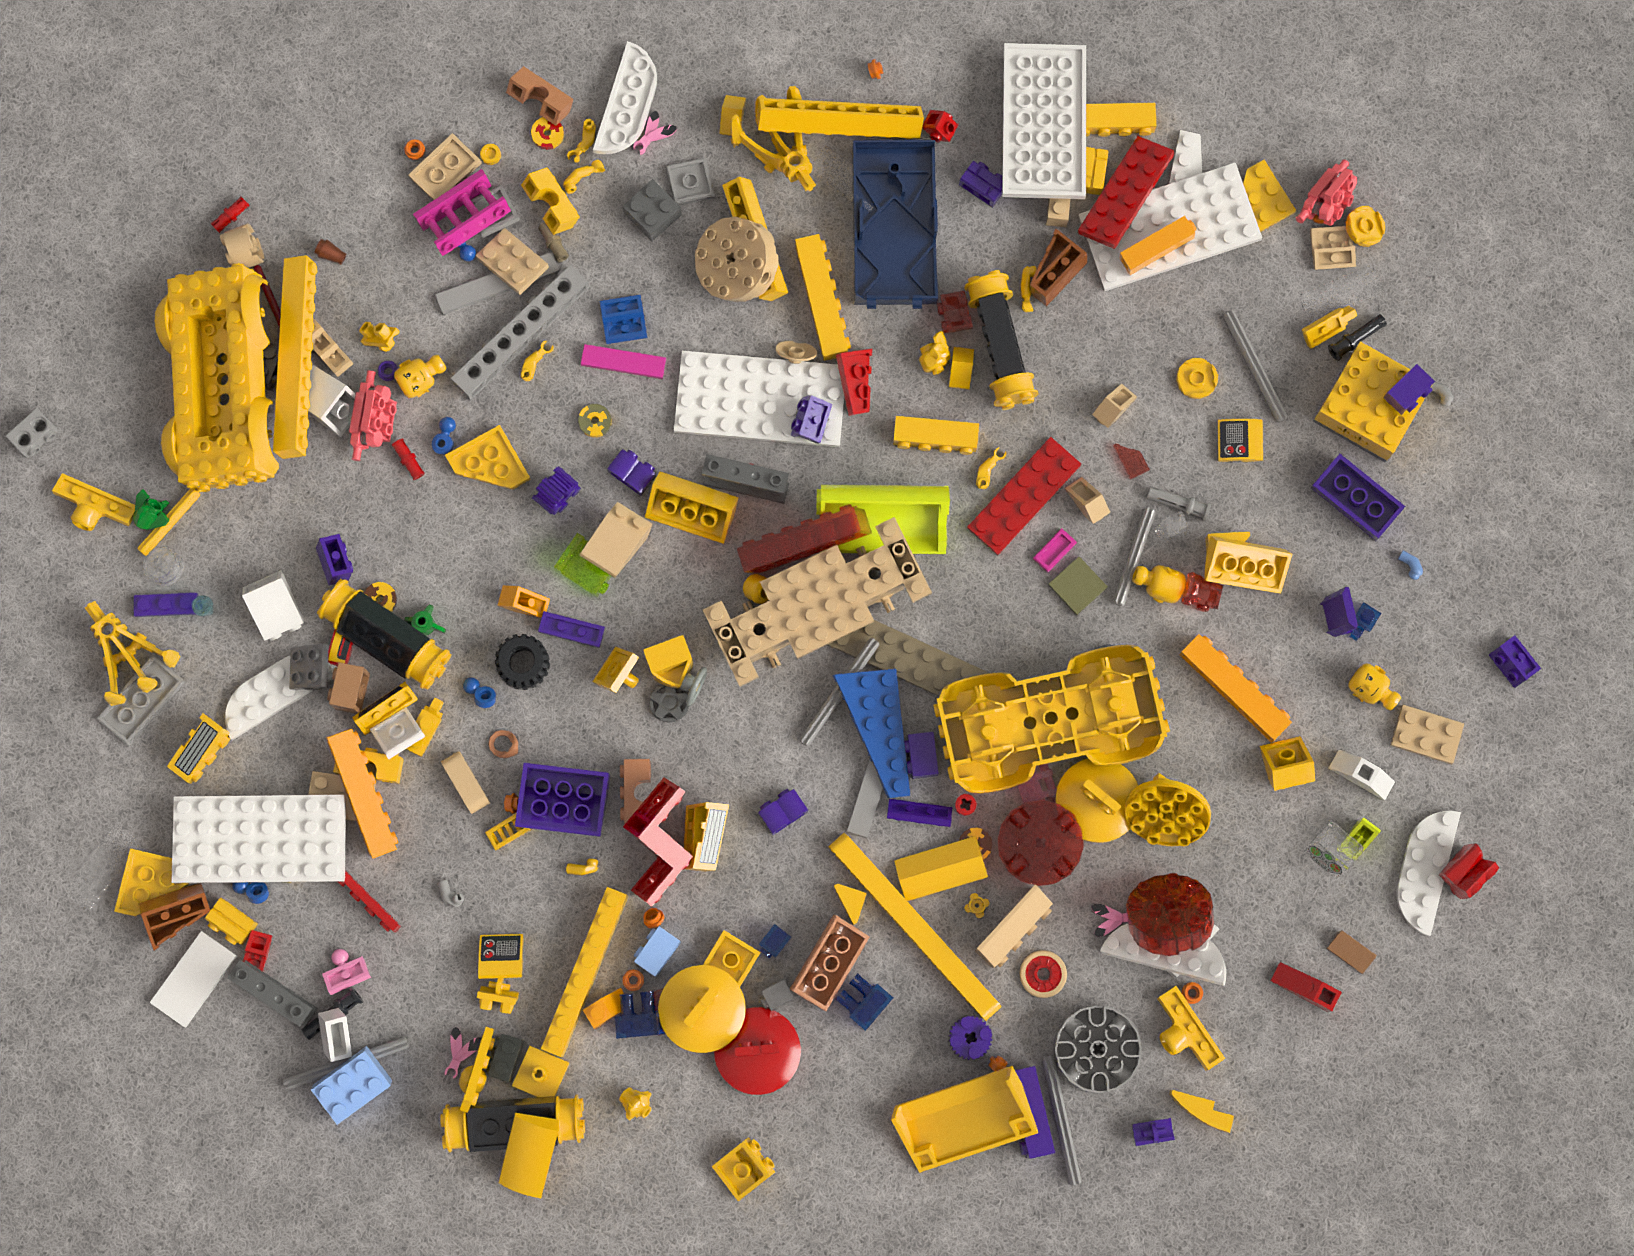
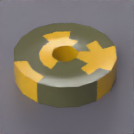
M591 404L581 410L578 423L585 435L597 438L609 431L612 419L606 407L600 404ZM593 418L599 419L598 423L593 424L591 420Z

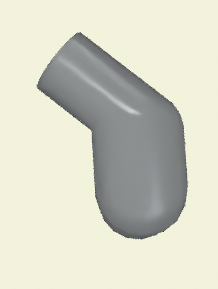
M1434 382L1431 387L1433 389L1432 392L1440 395L1441 405L1450 406L1451 401L1454 400L1453 394L1446 385Z
M448 880L438 882L442 901L453 907L461 906L464 902L463 895L451 891Z

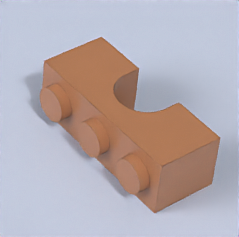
M524 66L510 78L506 91L507 94L522 104L528 99L541 101L543 104L539 115L554 125L560 123L570 113L574 100Z
M624 759V765H620V778H624V786H620V799H624V807L620 808V819L624 820V824L643 803L634 797V790L641 783H651L650 759Z

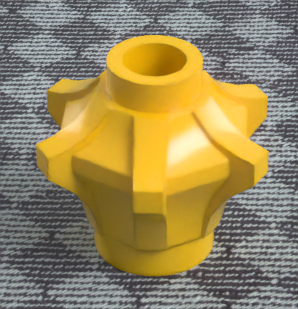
M631 1087L623 1091L619 1101L625 1108L626 1118L629 1121L634 1117L638 1118L641 1116L645 1118L649 1115L652 1109L649 1106L651 1096L649 1091L640 1092L633 1090Z

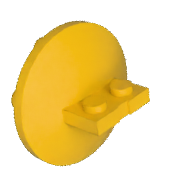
M1089 758L1079 761L1065 772L1057 786L1055 804L1058 816L1066 829L1082 840L1093 843L1113 841L1123 836L1130 829L1125 818L1124 808L1129 793L1138 786V783L1131 772L1122 764L1100 766L1095 765Z
M1160 773L1154 776L1152 781L1135 787L1129 793L1124 808L1125 818L1131 830L1152 845L1188 846L1207 832L1211 821L1210 806L1200 792L1187 784L1170 780Z
M708 965L691 966L675 974L665 985L658 1006L660 1023L666 1035L679 1047L695 1053L713 1052L728 1045L739 1033L746 1011L745 999L737 982L725 971Z

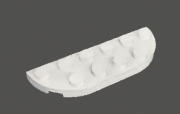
M627 41L594 144L593 153L613 154L625 150L639 138L644 129L657 87V72L648 53L634 43Z
M290 656L285 657L239 686L232 694L225 712L226 729L231 740H234L313 691L289 689ZM329 662L328 681L332 679L334 668H338L337 666L331 665Z
M1442 811L1426 817L1414 828L1407 843L1397 884V903L1407 923L1413 929L1426 936H1431L1444 883L1439 874L1449 863L1461 812Z
M1135 921L1127 923L1112 932L1100 950L1104 955L1225 986L1226 966L1220 951L1212 941L1195 932L1151 921Z

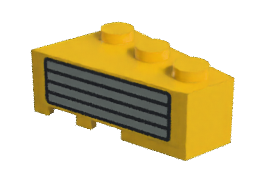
M204 713L200 716L202 722L196 730L191 729L189 732L191 737L185 745L179 747L167 765L170 770L189 784H192L193 781L197 782L201 778L204 767L211 765L217 757L215 755L220 748L223 749L230 741L229 732Z
M704 802L686 805L684 849L693 857L684 870L705 872L716 870L729 808L728 804Z

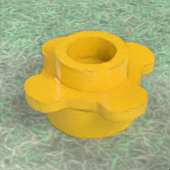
M972 893L970 901L965 905L964 909L967 913L971 912L977 918H982L985 908L990 903L988 899H983L977 893Z

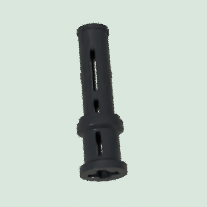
M1379 314L1353 333L1344 334L1341 340L1335 344L1328 345L1329 353L1335 360H1341L1344 354L1354 351L1360 341L1362 342L1382 327H1385L1387 322H1382L1385 318Z
M351 987L347 994L340 999H335L334 1005L326 1011L339 1008L347 1015L350 1009L358 1003L362 1004L363 1000L357 991ZM318 1017L301 1029L308 1040L320 1032Z

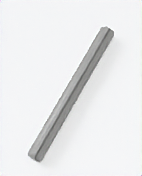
M1233 310L1226 312L1223 317L1276 422L1284 421L1287 418V414Z
M870 638L846 673L861 672L878 648L879 642L874 638ZM838 684L800 737V742L806 746L811 744L841 701L842 696Z
M402 1037L369 1050L376 1059L407 1049L409 1043L406 1037ZM349 1058L337 1060L285 1078L283 1080L286 1090H290L319 1080Z
M1050 1055L1042 1058L1069 1183L1070 1185H1077L1082 1182L1055 1059L1054 1056Z

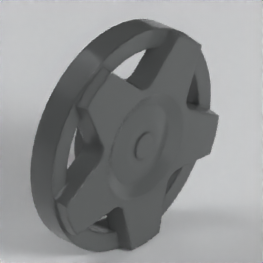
M665 685L658 686L650 697V708L653 715L660 721L667 723L682 719L689 709L687 705L683 712L680 709V706L686 703L687 692L679 688L682 694H677L675 688ZM665 688L664 693H658L661 689ZM653 702L658 704V708L656 711L654 709ZM667 714H671L674 718H664V717H665Z

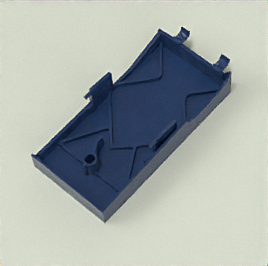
M853 140L854 305H867V309H876V305H912L913 309H922V305L937 304L936 237L938 232L935 181V140Z

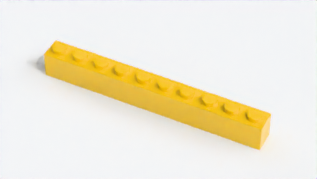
M307 255L284 258L273 438V452L282 459L306 456V448L308 447L307 429L309 427L308 409L310 408L309 390L311 388L310 370L312 369L311 351L313 350L312 332L314 331L313 313L315 312L314 293H316L315 275L317 274V266Z

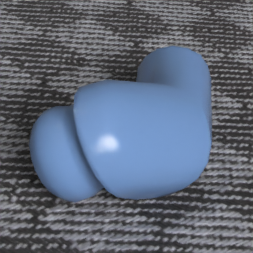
M1403 550L1398 560L1409 565L1411 569L1409 572L1410 578L1414 580L1419 579L1420 575L1423 574V568L1419 559Z

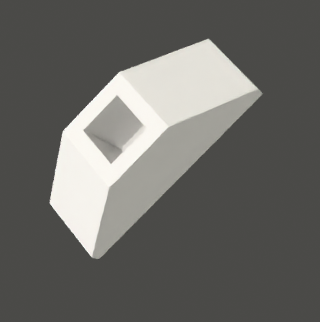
M1338 750L1328 768L1382 800L1386 799L1395 783L1381 768L1362 757L1342 750Z

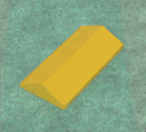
M976 836L894 860L899 882L907 901L988 878Z

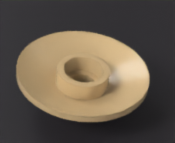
M784 341L776 345L777 354L794 364L812 360L817 356V350L807 343Z

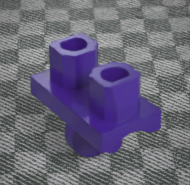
M1171 1118L1132 1124L1135 1146L1175 1140Z

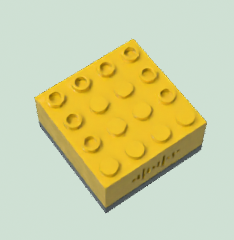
M1360 341L1313 422L1386 463L1395 452L1425 398L1421 396L1416 401L1418 405L1410 413L1407 410L1402 415L1397 412L1383 397L1411 369Z

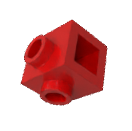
M930 110L922 128L930 135L929 138L931 140H935L937 143L941 141L950 142L958 124L952 119L953 116L945 111Z

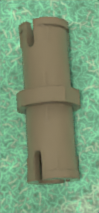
M543 222L538 229L546 240L547 248L551 249L558 263L565 261L569 255L561 243L560 236L557 234L553 235L546 223Z

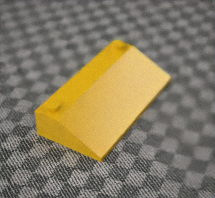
M1013 1066L896 1105L891 1117V1121L919 1173L1038 1133L1025 1091Z

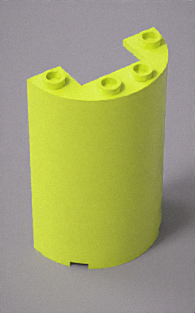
M821 484V489H817L816 515H820V532H816V544H820V553L835 545L838 546L841 553H858L856 549L864 546L866 552L869 553L882 547L884 544L875 526L895 517L913 554H946V524L950 506L949 487Z

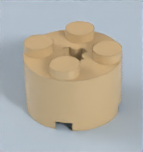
M248 223L220 235L223 246L227 248L228 253L225 255L230 265L240 263L250 268L264 262L262 260L264 259V253L260 241L251 234L255 231Z

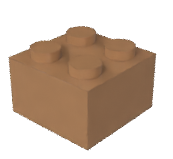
M339 662L338 668L335 667L332 674V680L335 681L333 688H330L327 700L330 701L329 704L339 711L354 714L361 712L370 673L364 667Z

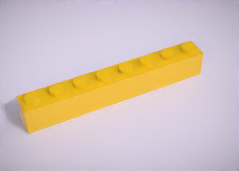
M759 98L756 116L758 130L764 132L780 131L785 133L800 132L805 134L820 133L825 135L840 134L845 136L860 135L865 137L880 136L906 139L920 138L924 120L921 106Z
M609 887L606 888L541 1047L542 1050L563 1058L628 899L627 894Z

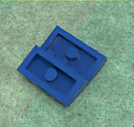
M641 295L600 301L606 344L647 338Z

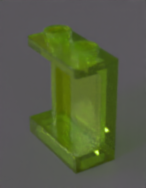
M577 532L555 564L554 569L587 592L598 597L599 594L603 595L609 587L608 581L613 576L580 556V553L589 541Z

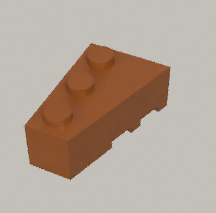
M1055 229L1052 240L1046 248V253L1030 283L1031 295L1046 307L1088 263L1087 252L1057 229Z
M196 883L138 903L140 914L154 951L159 948L161 943L168 938H173L178 931L185 926H190L210 911L202 883Z

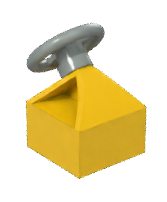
M681 635L643 649L654 680L671 688L689 691L686 705L691 706L702 688L707 675V668L702 667L696 677L689 674L694 664L684 636Z

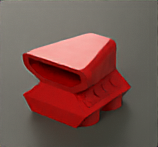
M1477 843L1467 844L1461 848L1440 872L1439 876L1450 886L1455 896L1459 899H1468L1475 895L1482 888L1483 884L1496 874L1499 867L1496 862L1483 859L1482 850Z

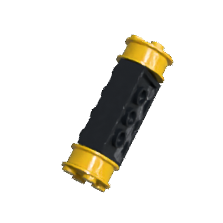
M994 270L985 276L968 278V283L965 284L964 289L969 292V307L977 308L979 318H981L982 323H985L982 326V331L987 343L990 342V345H987V350L992 362H995L992 365L994 377L997 379L989 385L990 389L994 390L996 398L993 402L994 406L1002 407V410H1009L1014 408L1015 404L1022 403L1026 405L1035 401L1034 398L1039 393L1037 390H1034L1032 382L1034 374L1026 373L1007 302L1013 296V292L1008 289L1007 285L1009 277L1007 274L1000 273V270Z
M346 579L338 580L332 591L327 590L323 595L322 601L324 602L317 611L318 617L320 619L326 618L332 622L333 628L337 629V633L404 679L412 677L420 683L422 689L428 690L434 683L435 678H440L445 672L446 668L444 665L452 656L448 649L442 650L435 645V640L430 639L374 601L371 597L364 594L362 590L356 591L350 587Z
M575 1094L574 1098L560 1099V1096L480 1101L476 1102L475 1106L471 1105L468 1113L460 1111V1106L450 1107V1104H446L445 1108H443V1114L440 1115L441 1127H445V1135L442 1136L443 1149H447L449 1153L452 1152V1149L466 1148L470 1152L506 1150L515 1113L558 1119L559 1127L555 1146L568 1140H577L578 1143H581L585 1133V1120H581L582 1111H584L583 1098H579L578 1094Z

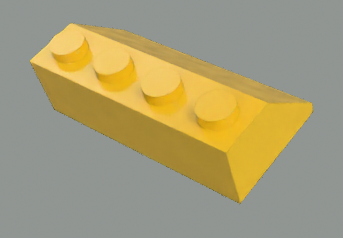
M659 471L652 485L645 518L724 544L739 497Z

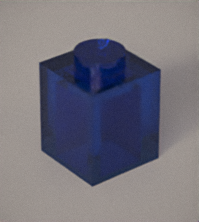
M774 924L759 943V946L762 947L760 952L769 959L771 956L776 959L792 937Z

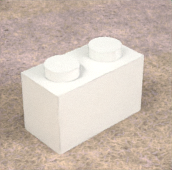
M339 1008L318 1013L323 1051L327 1058L334 1062L352 1057L345 1014Z

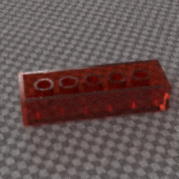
M845 505L839 508V512L832 514L830 511L821 514L817 520L813 521L812 518L800 522V526L793 528V525L782 528L778 534L774 535L771 532L762 535L761 540L754 541L752 539L742 543L743 546L737 548L743 571L745 573L760 574L825 551L835 545L839 546L870 535L872 531L866 512L857 506Z

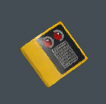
M1218 420V460L1220 462L1263 461V420Z
M523 934L480 935L478 978H522Z

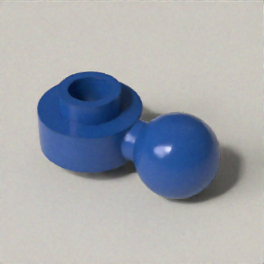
M466 242L458 246L462 260L469 262L476 257V250L473 246L467 245Z
M444 417L440 420L439 428L442 432L437 434L432 440L433 450L440 455L448 454L454 447V442L449 434L455 430L456 423L451 417ZM441 440L445 441L444 447H439Z
M473 677L467 678L464 681V691L468 694H474V701L477 706L489 708L495 704L496 693L492 688L487 686L480 687L479 681Z
M264 882L232 884V888L236 893H246L248 900L254 904L264 902L269 896L267 885Z

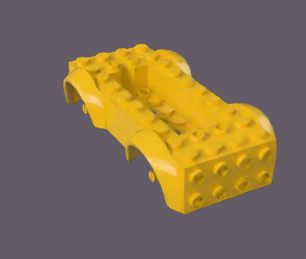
M240 263L232 264L228 268L215 267L212 271L207 272L195 271L192 275L178 274L175 278L167 279L168 294L161 300L155 311L156 333L165 350L171 355L174 416L164 426L161 434L162 453L171 471L178 476V482L187 485V488H195L198 492H208L210 488L215 487L217 489L229 488V485L233 484L244 486L251 481L256 483L266 482L268 478H274L279 468V463L272 454L268 439L272 438V431L270 429L267 430V410L269 405H273V401L266 398L263 350L270 342L261 317L265 316V310L260 308L259 305L260 286L262 283L268 285V282L262 278V275ZM225 353L227 361L225 364L219 365L217 358L220 354ZM228 375L227 383L222 385V377ZM223 394L229 395V402L226 405L220 404V397Z
M1115 645L1090 650L1072 657L1066 671L1016 681L1011 674L1005 672L988 673L964 678L946 685L939 698L936 699L937 704H933L936 718L940 717L942 725H938L940 738H945L946 746H943L945 760L950 759L951 767H947L949 779L954 780L955 784L958 783L970 793H990L1009 789L1028 781L1033 776L1036 766L1086 755L1095 765L1110 766L1136 761L1153 754L1161 747L1164 738L1170 732L1167 719L1163 720L1162 712L1165 711L1163 699H1159L1157 691L1160 690L1157 677L1154 678L1152 672L1155 669L1153 656L1149 657L1148 652L1145 653L1136 645ZM1070 707L1078 710V717L1075 720H1070L1066 717V710ZM1048 712H1054L1057 715V722L1055 724H1048L1045 721V715ZM1026 717L1035 718L1036 726L1033 729H1027L1024 726V719Z

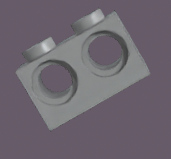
M36 408L11 430L6 437L28 458L29 456L36 455L41 449L40 446L45 442L52 441L58 429ZM41 424H46L45 429L38 432V427ZM25 438H30L29 443L22 446V441Z

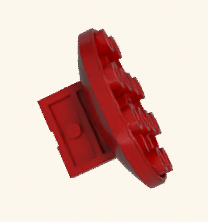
M762 1007L747 1008L743 1025L737 1036L725 1047L714 1051L716 1066L724 1080L738 1091L751 1095L768 1094L782 1088L795 1074L801 1056L800 1040L790 1021L780 1013Z

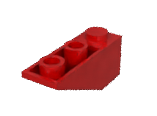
M1279 962L1270 980L1272 983L1326 1012L1333 1011L1342 993L1334 987Z

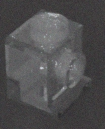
M1182 511L1178 512L1175 518L1171 515L1161 519L1162 522L1155 526V532L1158 538L1162 537L1163 542L1186 535L1189 532V527Z

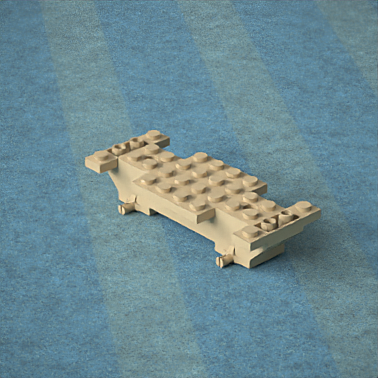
M895 517L875 526L884 546L869 553L866 552L864 546L856 549L859 558L848 563L845 562L837 545L761 581L760 583L769 601L753 608L751 601H747L750 610L746 603H743L742 605L746 612L733 619H730L722 601L703 609L740 687L759 678L752 664L753 662L761 658H769L774 669L776 668L774 659L778 666L781 665L776 653L788 645H791L798 659L874 622L868 606L882 602L887 613L895 610L890 598L904 588L912 603L932 594ZM872 570H878L881 576L874 580L869 577V573ZM763 625L766 628L763 635H756L754 633L756 626Z

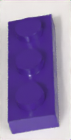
M198 593L134 595V617L199 615Z
M543 611L538 632L597 648L601 646L605 631L604 626Z
M889 799L887 819L950 827L953 807Z

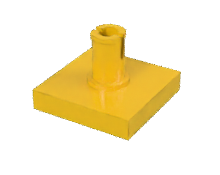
M615 646L592 682L614 693L618 691L622 683L630 688H634L639 678L630 673L639 657L632 652Z
M529 1045L512 1086L536 1097L555 1096L569 1066V1062Z

